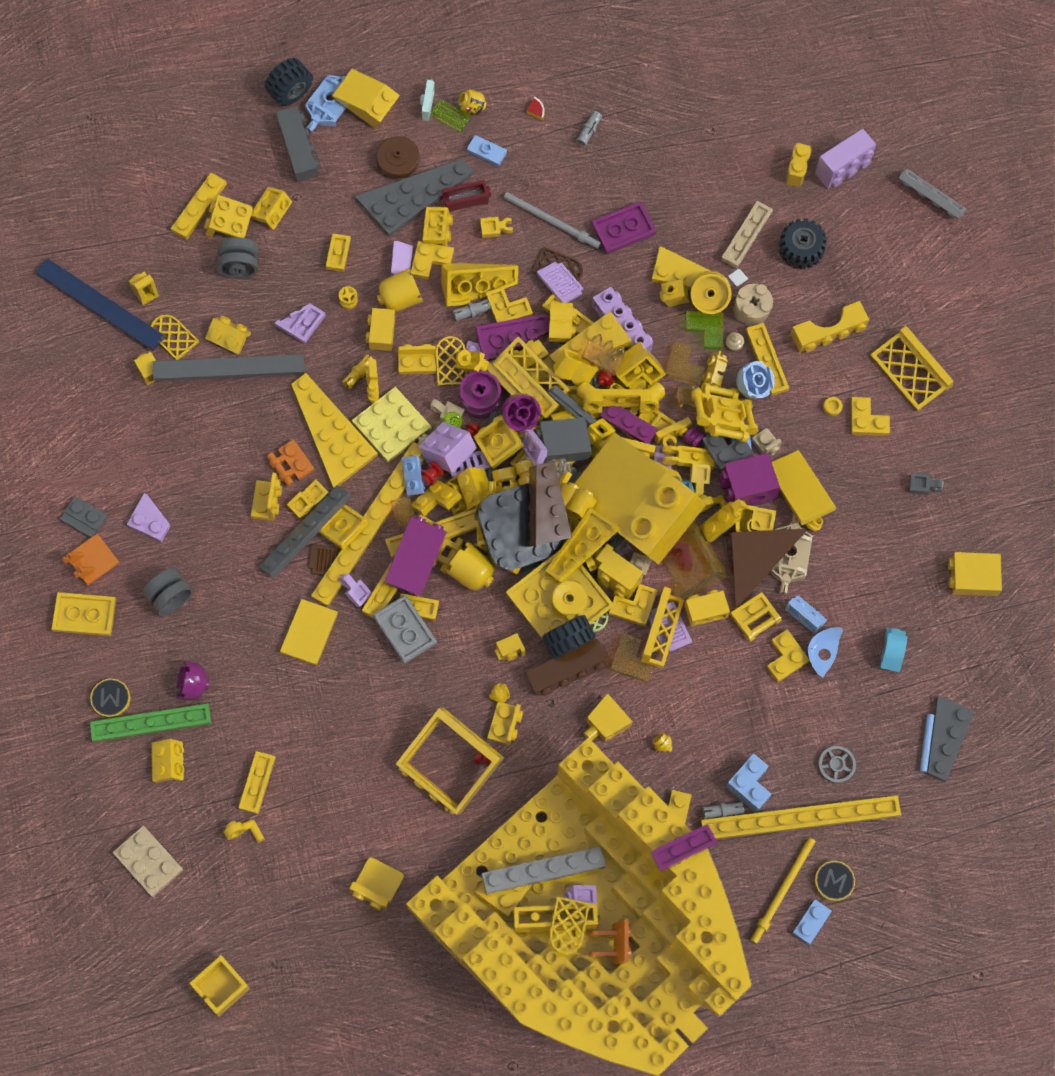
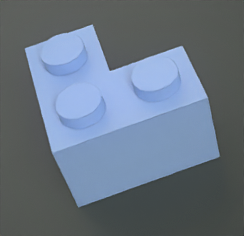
M753 753L728 782L726 788L752 811L757 813L770 798L771 793L757 782L769 766Z

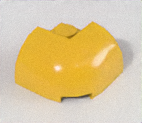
M747 505V508L739 513V521L735 523L736 532L774 530L776 511Z

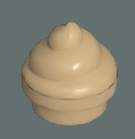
M733 332L726 337L725 344L731 351H738L744 345V338L741 334Z

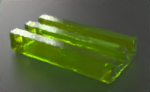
M442 99L438 101L431 111V116L461 132L471 119V115ZM440 106H442V107H444V108L450 110L451 112L446 111V110L440 108ZM453 113H455V114L461 116L462 118H464V120H462L461 118L455 116Z

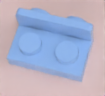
M796 596L795 599L792 598L785 608L789 614L813 634H816L827 621L824 616L800 596Z

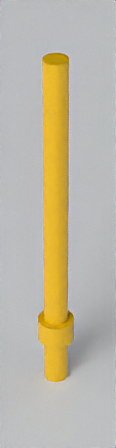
M808 838L765 915L756 924L757 928L750 939L751 942L757 944L764 931L768 930L771 925L769 922L816 842L814 839Z

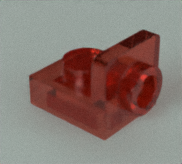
M676 542L668 552V556L679 554L677 555L679 566H682L683 572L690 571L693 564L688 543Z

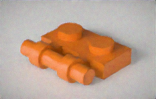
M294 439L278 449L280 457H276L274 453L267 455L270 461L269 464L273 469H276L280 480L285 482L288 487L294 483L291 477L296 476L300 481L315 471ZM286 462L290 469L285 470L282 464Z

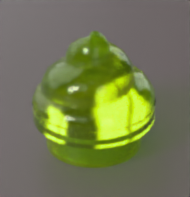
M452 411L445 415L443 422L460 428L463 420L459 413Z

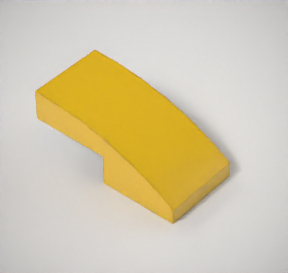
M315 479L287 505L299 518H302L313 510L329 492Z

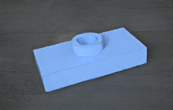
M475 135L467 148V153L499 167L507 154V150Z

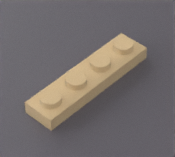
M759 201L755 203L723 254L721 261L736 269L739 267L772 214V208Z

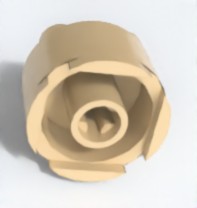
M748 284L742 287L733 305L735 318L747 326L763 323L768 318L773 306L772 295L763 284Z

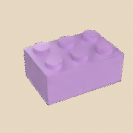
M861 129L821 155L815 175L827 189L833 186L837 187L842 183L843 179L852 177L856 174L857 170L860 168L864 169L870 165L876 143L864 129Z

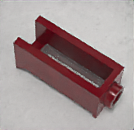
M485 180L442 189L441 199L443 206L448 207L449 212L481 204L487 205L489 197H491V190L489 186H486Z

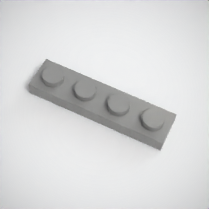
M907 169L900 175L899 178L903 180L902 183L916 189L920 196L931 199L935 206L947 210L951 217L960 218L967 209L910 170Z

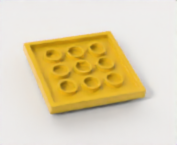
M558 552L505 592L541 639L545 633L580 615H585L591 625L615 606L585 567L581 565L564 581H575L581 584L587 593V604L576 615L569 616L560 613L553 604L552 596L555 588L561 582L545 571ZM566 596L568 602L573 601L572 596Z

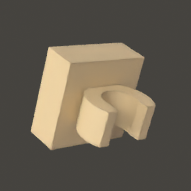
M634 552L630 563L643 571V577L645 578L652 559Z

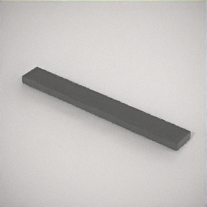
M304 354L152 361L154 381L305 374Z

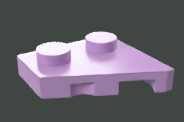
M145 493L127 523L129 528L161 543L171 527Z

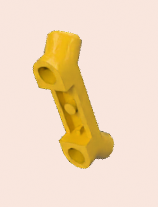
M583 382L577 388V397L583 401L584 410L591 413H602V407L611 406L640 407V413H653L659 409V401L665 397V389L658 382L652 383L646 389H596L590 383Z

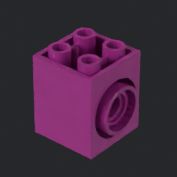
M769 453L747 456L737 461L726 463L723 471H721V478H719L720 486L726 492L725 500L727 504L735 502L737 499L744 500L746 505L750 506L775 501L780 489Z

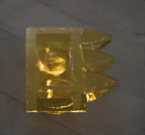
M598 334L588 342L581 358L614 376L624 358V348L619 347L613 352L612 340L607 341L601 346L602 336Z

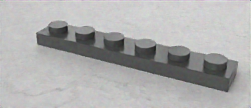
M336 485L259 566L261 571L274 579L352 497L350 493Z

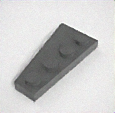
M939 695L936 700L927 775L946 782L975 711Z

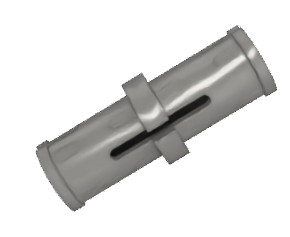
M592 111L588 121L583 124L582 131L576 139L577 144L585 147L591 135L595 134L596 127L600 119H602V115L599 112Z
M486 299L474 304L469 303L468 306L453 310L455 321L457 322L468 317L474 318L477 314L490 311L489 300Z
M723 802L720 805L703 807L704 819L744 814L743 802L730 804Z

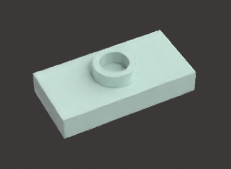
M427 80L425 94L421 95L420 105H423L422 120L425 121L430 119L435 91L433 80Z

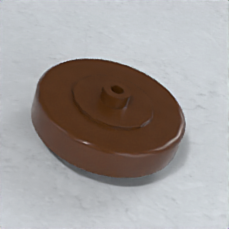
M395 136L386 139L379 145L376 152V161L378 168L383 174L391 178L400 179L408 177L416 171L420 162L418 147L413 141L405 137Z

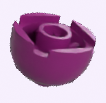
M516 393L506 399L501 413L503 420L511 429L526 432V430H531L537 425L541 409L540 404L535 398L528 394Z
M183 661L185 667L181 666L176 687L180 688V694L176 693V697L180 700L198 699L202 696L204 690H208L210 679L206 678V671L201 665L190 661Z

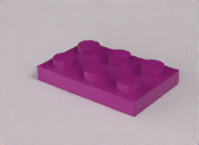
M641 201L591 222L606 254L654 236L657 232Z

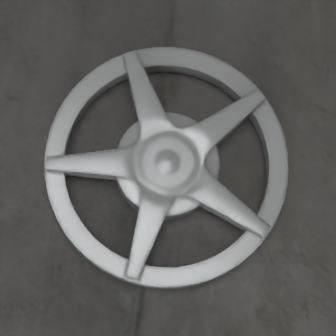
M829 747L819 758V770L822 776L830 782H845L855 772V758L845 747ZM831 750H842L846 754L842 757L834 756ZM828 752L831 760L829 764L822 765V759ZM848 755L852 760V770L845 766V759ZM830 768L834 772V779L829 777L823 769ZM841 771L850 773L843 779H837L838 773Z

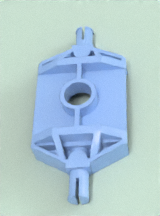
M328 75L305 104V109L311 118V122L307 126L310 133H312L317 125L336 126L337 119L346 107L336 99L328 101L326 97L334 94L346 78L345 76Z

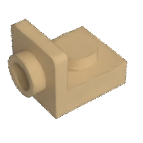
M768 428L751 439L762 454L769 453L771 456L780 450L782 443L780 438L776 440Z

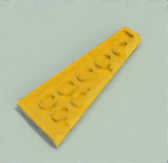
M305 373L291 385L334 489L336 485L340 486L377 457L378 453Z

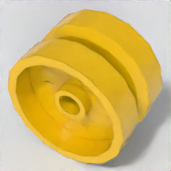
M717 271L700 273L693 280L690 291L694 306L705 314H715L724 310L731 300L732 293L729 281L723 274ZM709 290H713L715 292L714 294H712V296H708Z

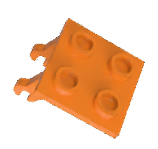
M95 534L66 555L67 558L65 556L62 558L64 563L69 562L76 569L73 573L75 578H82L88 586L120 564L98 534Z
M629 919L612 924V931L589 932V936L614 937V952H591L589 957L612 958L611 966L629 962L631 957V947L629 946L631 926L629 925Z

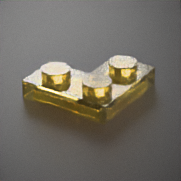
M675 341L665 370V377L700 387L705 367L688 363L693 346Z
M623 633L611 671L648 683L653 665L641 662V658L636 657L641 639Z

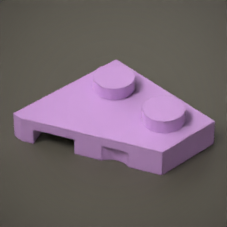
M308 304L302 307L301 310L289 314V317L281 321L277 320L275 326L305 344L325 318L326 313L314 305Z

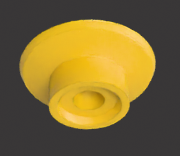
M564 581L553 592V604L564 615H576L587 604L586 590L575 581ZM566 596H572L573 601L568 602Z

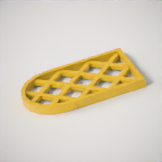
M161 315L152 322L151 327L154 328V325H159V332L168 334V340H162L160 345L175 360L182 358L199 343V340L178 319L171 315ZM162 318H169V323H162ZM162 325H168V331H162ZM171 326H178V331H171ZM171 334H177V340H170ZM180 334H187L186 340H180ZM162 342H168L167 347ZM170 342L177 343V348H170ZM179 343H186V348H179Z
M445 337L439 341L436 347L438 386L459 385L461 382L455 381L458 378L463 380L461 375L465 370H462L459 374L454 371L458 363L453 356L460 351L459 349L462 346L463 350H466L463 342L457 337ZM444 340L448 343L445 349L440 346ZM455 340L461 343L458 348L452 344ZM450 346L455 349L452 355L446 351ZM438 347L442 350V352L439 355ZM443 353L449 356L445 362L440 358ZM438 359L443 363V365L440 368L438 365ZM450 359L456 362L452 368L447 364ZM444 366L450 369L446 375L441 371ZM451 372L457 375L453 381L447 377ZM439 373L444 376V377L441 379L440 382H439ZM445 379H447V380H448L449 382H451V383H442V382H443Z
M557 896L550 929V942L557 952L571 954L581 946L584 939L590 903ZM561 900L569 901L570 903L565 906ZM558 901H559V903L561 904V906H562L563 908H561L560 910L557 911V906H558ZM576 903L584 904V906L579 909ZM573 904L577 911L570 914L567 907ZM586 908L585 917L581 913V910ZM565 910L568 917L561 920L558 913ZM577 913L582 917V920L578 923L572 918ZM555 917H557L560 922L554 926ZM570 918L574 925L567 929L564 922ZM584 922L583 929L581 931L578 925ZM562 924L566 931L559 935L555 928ZM576 927L580 934L573 938L569 931ZM554 931L557 937L552 940V932ZM568 933L571 940L564 943L561 937ZM581 936V939H580V942H579V945H578L575 940ZM557 939L562 943L560 948H557L553 943ZM571 942H573L576 946V948L572 951H570L567 947V945ZM565 948L567 952H563L561 949Z

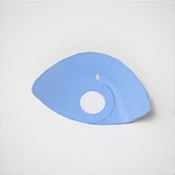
M840 627L829 628L819 632L809 643L808 655L810 662L821 677H824L836 658L839 640L843 629ZM821 649L829 650L831 656L828 660L824 661L819 658L818 653Z

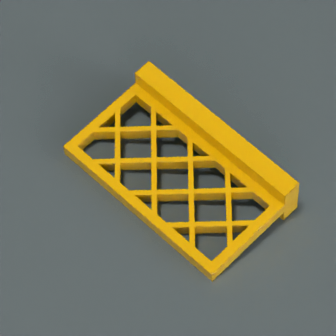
M907 326L903 327L898 334L870 355L917 411L953 386V379ZM900 339L904 344V349H892L893 343ZM881 352H890L889 361H881L877 355ZM892 353L903 354L902 363L891 362ZM905 354L914 355L916 358L915 364L904 363ZM890 365L902 366L901 375H893L890 372ZM914 367V377L903 376V368ZM917 368L926 369L928 372L927 378L916 377ZM902 379L913 380V389H905L902 386ZM915 381H927L926 391L915 390ZM929 382H937L941 388L936 392L928 391ZM914 393L925 394V400L918 405L914 400Z
M517 337L492 363L490 362L487 368L511 395L520 393L494 366L506 352H510L513 358H523V368L526 371H536V381L539 384H549V390L552 388V384H560L564 388L563 392L565 394L570 391L564 382L555 375L520 337ZM518 343L523 346V355H514V347ZM526 358H534L536 360V368H526ZM539 371H547L549 373V382H539ZM541 414L537 421L541 422L545 417Z

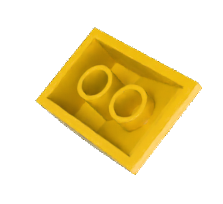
M351 69L332 95L334 99L375 129L400 96L386 84L354 69Z

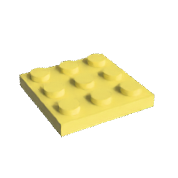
M396 387L352 420L353 425L387 463L410 447L412 442L419 440L418 436L422 437L423 434L428 433L432 429L431 425Z

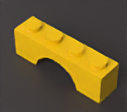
M858 301L843 307L838 324L825 328L819 327L809 320L793 326L791 336L800 353L804 351L810 352L819 345L825 346L837 338L844 339L850 333L855 331L859 333L865 330L869 318L861 302Z

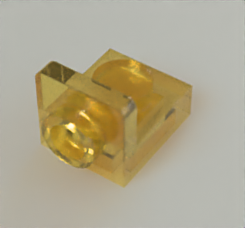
M409 496L390 501L398 526L406 527L410 517L415 518Z

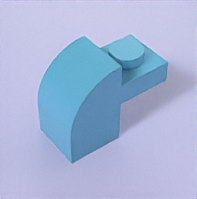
M886 628L880 668L900 672L907 645L905 631L896 628Z

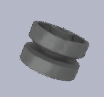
M241 237L226 238L218 243L217 254L219 258L217 259V271L221 275L230 278H248L258 272V261L256 259L258 257L257 243Z
M172 567L155 576L145 586L142 593L149 603H154L153 608L159 616H165L176 611L187 602L194 590L187 581L183 580L179 570Z

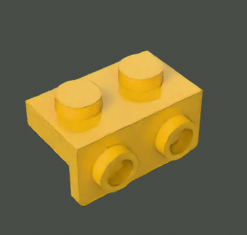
M220 316L213 318L205 339L236 354H240L246 338L252 332L248 331L246 326L242 324L235 325L231 323V319Z
M166 739L152 743V782L184 780V748L182 741Z

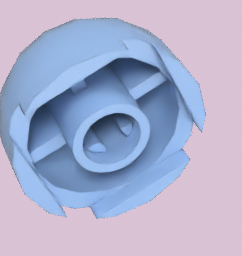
M754 361L744 365L739 370L736 378L738 390L749 399H761L768 396L775 384L772 370L761 361Z

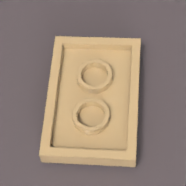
M144 825L113 852L153 898L184 871Z

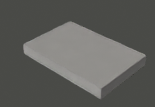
M406 595L373 614V618L404 664L437 644L436 639Z

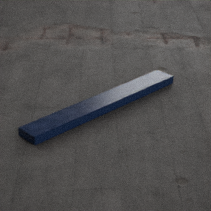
M48 258L36 271L38 276L150 350L154 351L165 338L162 333Z

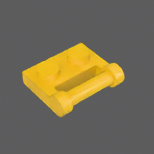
M762 592L730 613L749 642L753 641L755 636L770 626L782 622L781 617ZM766 613L770 615L769 619L754 629H749L748 625Z

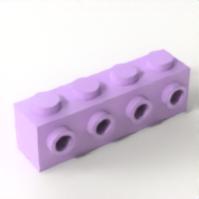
M609 287L593 297L592 306L601 318L611 311L634 345L640 341L649 352L652 351L653 340L651 336L643 331L642 324L632 316L630 307L628 305L625 306L621 301L622 298L618 291H614L612 287Z

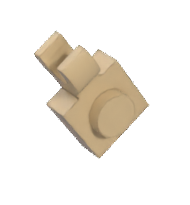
M433 399L430 405L431 411L441 414L439 420L457 427L465 409L450 402H447L446 406H444L435 399Z

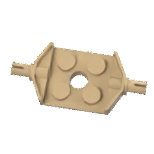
M793 513L790 525L776 528L775 530L802 528L799 525V520ZM807 531L792 547L795 549L796 554L789 556L786 553L769 572L781 582L780 594L784 590L783 595H787L788 585L791 582L802 580L806 577L813 538Z

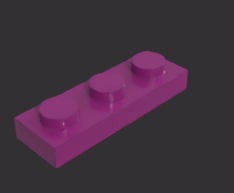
M605 407L600 415V418L605 419L609 424L639 442L650 444L655 437V433L658 432L656 427L622 407Z
M706 824L651 851V855L658 869L662 872L717 845L718 842L709 825Z

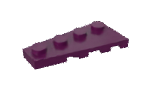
M545 313L476 326L475 332L480 351L485 354L484 359L491 361L497 358L517 337H520L527 343L530 340L534 341L549 334L550 323L548 315ZM518 343V344L514 347V349L519 348V347H521L522 345H521L520 343Z

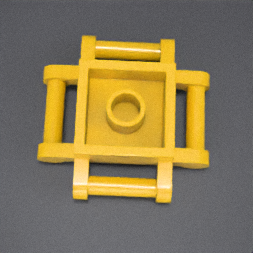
M703 382L701 390L696 389L691 392V397L695 402L697 411V424L704 426L705 432H709L711 436L734 438L746 443L749 435H755L759 431L757 424L754 422L752 401L749 399L740 401L738 399V389H726ZM710 393L728 396L729 398L711 395ZM745 418L747 420V425L744 424Z

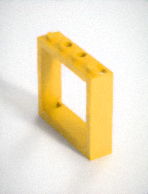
M439 708L396 765L404 776H410L415 780L414 784L422 790L425 788L430 792L429 796L434 801L442 802L445 805L444 809L458 815L466 808L504 757L445 708ZM441 720L492 761L459 804L409 763Z

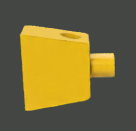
M607 694L587 717V723L591 727L583 734L591 741L599 736L606 742L630 728L633 721Z

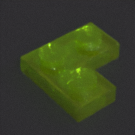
M686 311L685 331L704 332V349L722 350L723 313L705 314L703 312Z

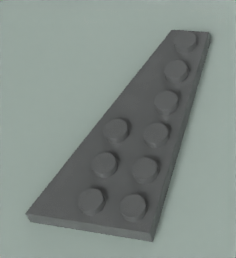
M463 159L356 195L355 200L390 237L426 211V207H431L442 197V189L461 185L474 175V171Z

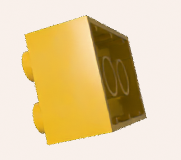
M616 433L611 436L574 483L579 487V490L587 489L594 494L593 498L597 501L592 509L621 528L618 533L658 565L706 506V503L695 492Z

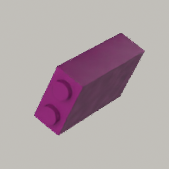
M415 516V518L410 517L383 582L417 597H420L447 533V531L443 530V526L433 523V525L425 523L426 519Z

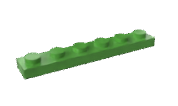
M201 704L90 722L92 742L95 743L210 725L212 723L209 704Z

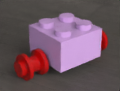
M442 422L419 445V449L429 468L427 471L421 470L422 482L425 485L433 486L436 483L435 478L444 475L443 470L453 473L477 448L473 439L481 429L479 425L468 423L466 425L467 430H463Z

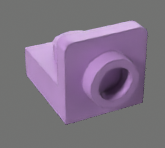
M570 886L565 889L563 898L597 904L596 886Z

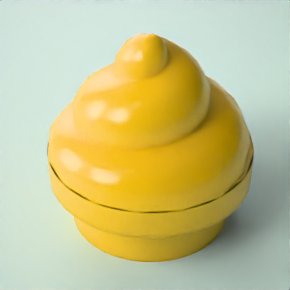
M498 683L494 685L489 698L496 702H506L510 698V692L506 684Z
M662 732L655 737L652 742L655 750L658 752L672 751V740L668 734Z

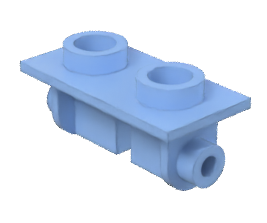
M418 455L402 458L407 495L424 493L425 487L421 478V459H419Z

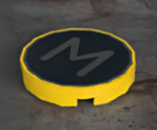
M117 679L102 680L93 688L90 697L94 710L106 718L122 715L129 707L131 701L130 691L123 682Z
M830 861L818 869L815 874L814 883L818 893L828 901L837 902L844 900L852 893L855 887V877L848 865L839 861Z

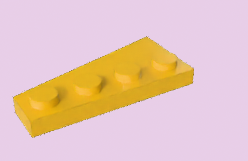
M589 508L572 532V538L567 539L545 571L562 583L621 528L592 508Z

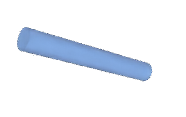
M927 714L920 763V772L922 773L928 772L935 719L933 714Z

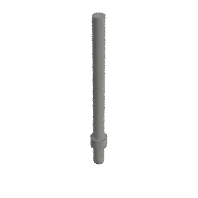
M508 192L505 193L504 199L571 234L583 244L587 243L597 249L600 247L601 242L590 237L588 233L569 226Z

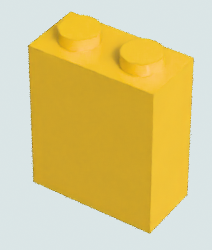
M954 552L952 557L949 558L948 569L951 570V577H949L948 584L949 588H952V595L998 596L1001 593V554Z

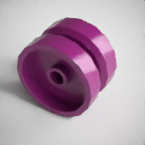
M482 370L479 372L473 371L466 375L460 385L461 407L465 409V413L471 417L481 419L487 418L491 412L497 411L501 402V387L496 376Z

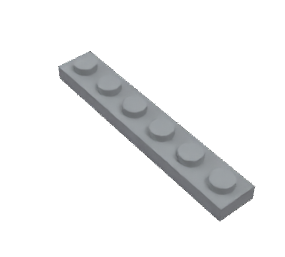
M600 846L485 872L481 876L486 895L603 869L606 867Z

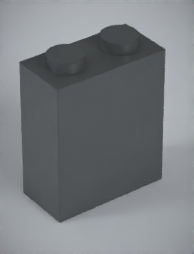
M585 417L540 422L539 428L536 429V435L548 450L544 463L589 460L592 451Z

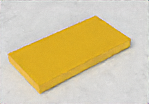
M799 450L772 462L780 485L779 491L801 525L836 510L833 501Z

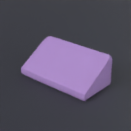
M394 241L391 276L407 268H410L411 271L413 246Z

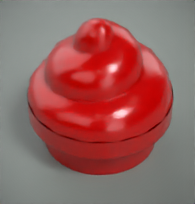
M610 367L603 368L598 373V383L600 385L610 386L617 379L616 373Z

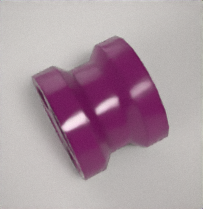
M694 425L685 434L683 440L689 442L691 447L697 448L702 443L701 440L706 434L700 433Z

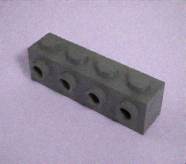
M297 106L277 111L278 122L297 182L317 177V169H320L317 158L313 159L312 156L315 151L313 144L308 143L307 138H310L308 128H304L302 124L305 123L303 113L298 111Z

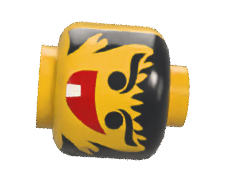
M471 89L462 92L458 100L460 109L471 115H478L486 107L484 95Z

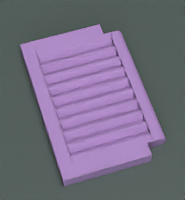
M554 262L536 273L561 303H568L582 295L581 291L584 288L562 262L559 264Z
M674 601L667 603L670 612L677 609ZM657 608L651 610L648 618L651 627ZM680 615L669 652L693 643ZM669 617L662 619L665 628L672 626L673 623ZM664 633L657 636L660 645L668 641Z

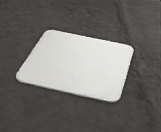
M737 269L728 276L736 286L748 280L740 269Z

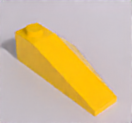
M441 264V284L446 306L466 305L474 299L486 297V292L501 287L506 289L518 284V265Z

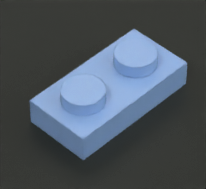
M814 900L792 934L810 945L832 911L817 900Z

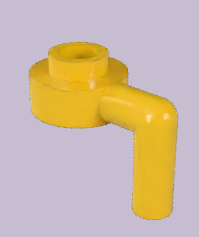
M707 495L700 497L706 503L701 512L707 511L717 504L721 508L727 504L722 495L714 498L712 496L707 497Z
M254 820L244 823L233 821L225 826L224 834L227 840L240 836L248 829L252 831L258 843L265 839Z

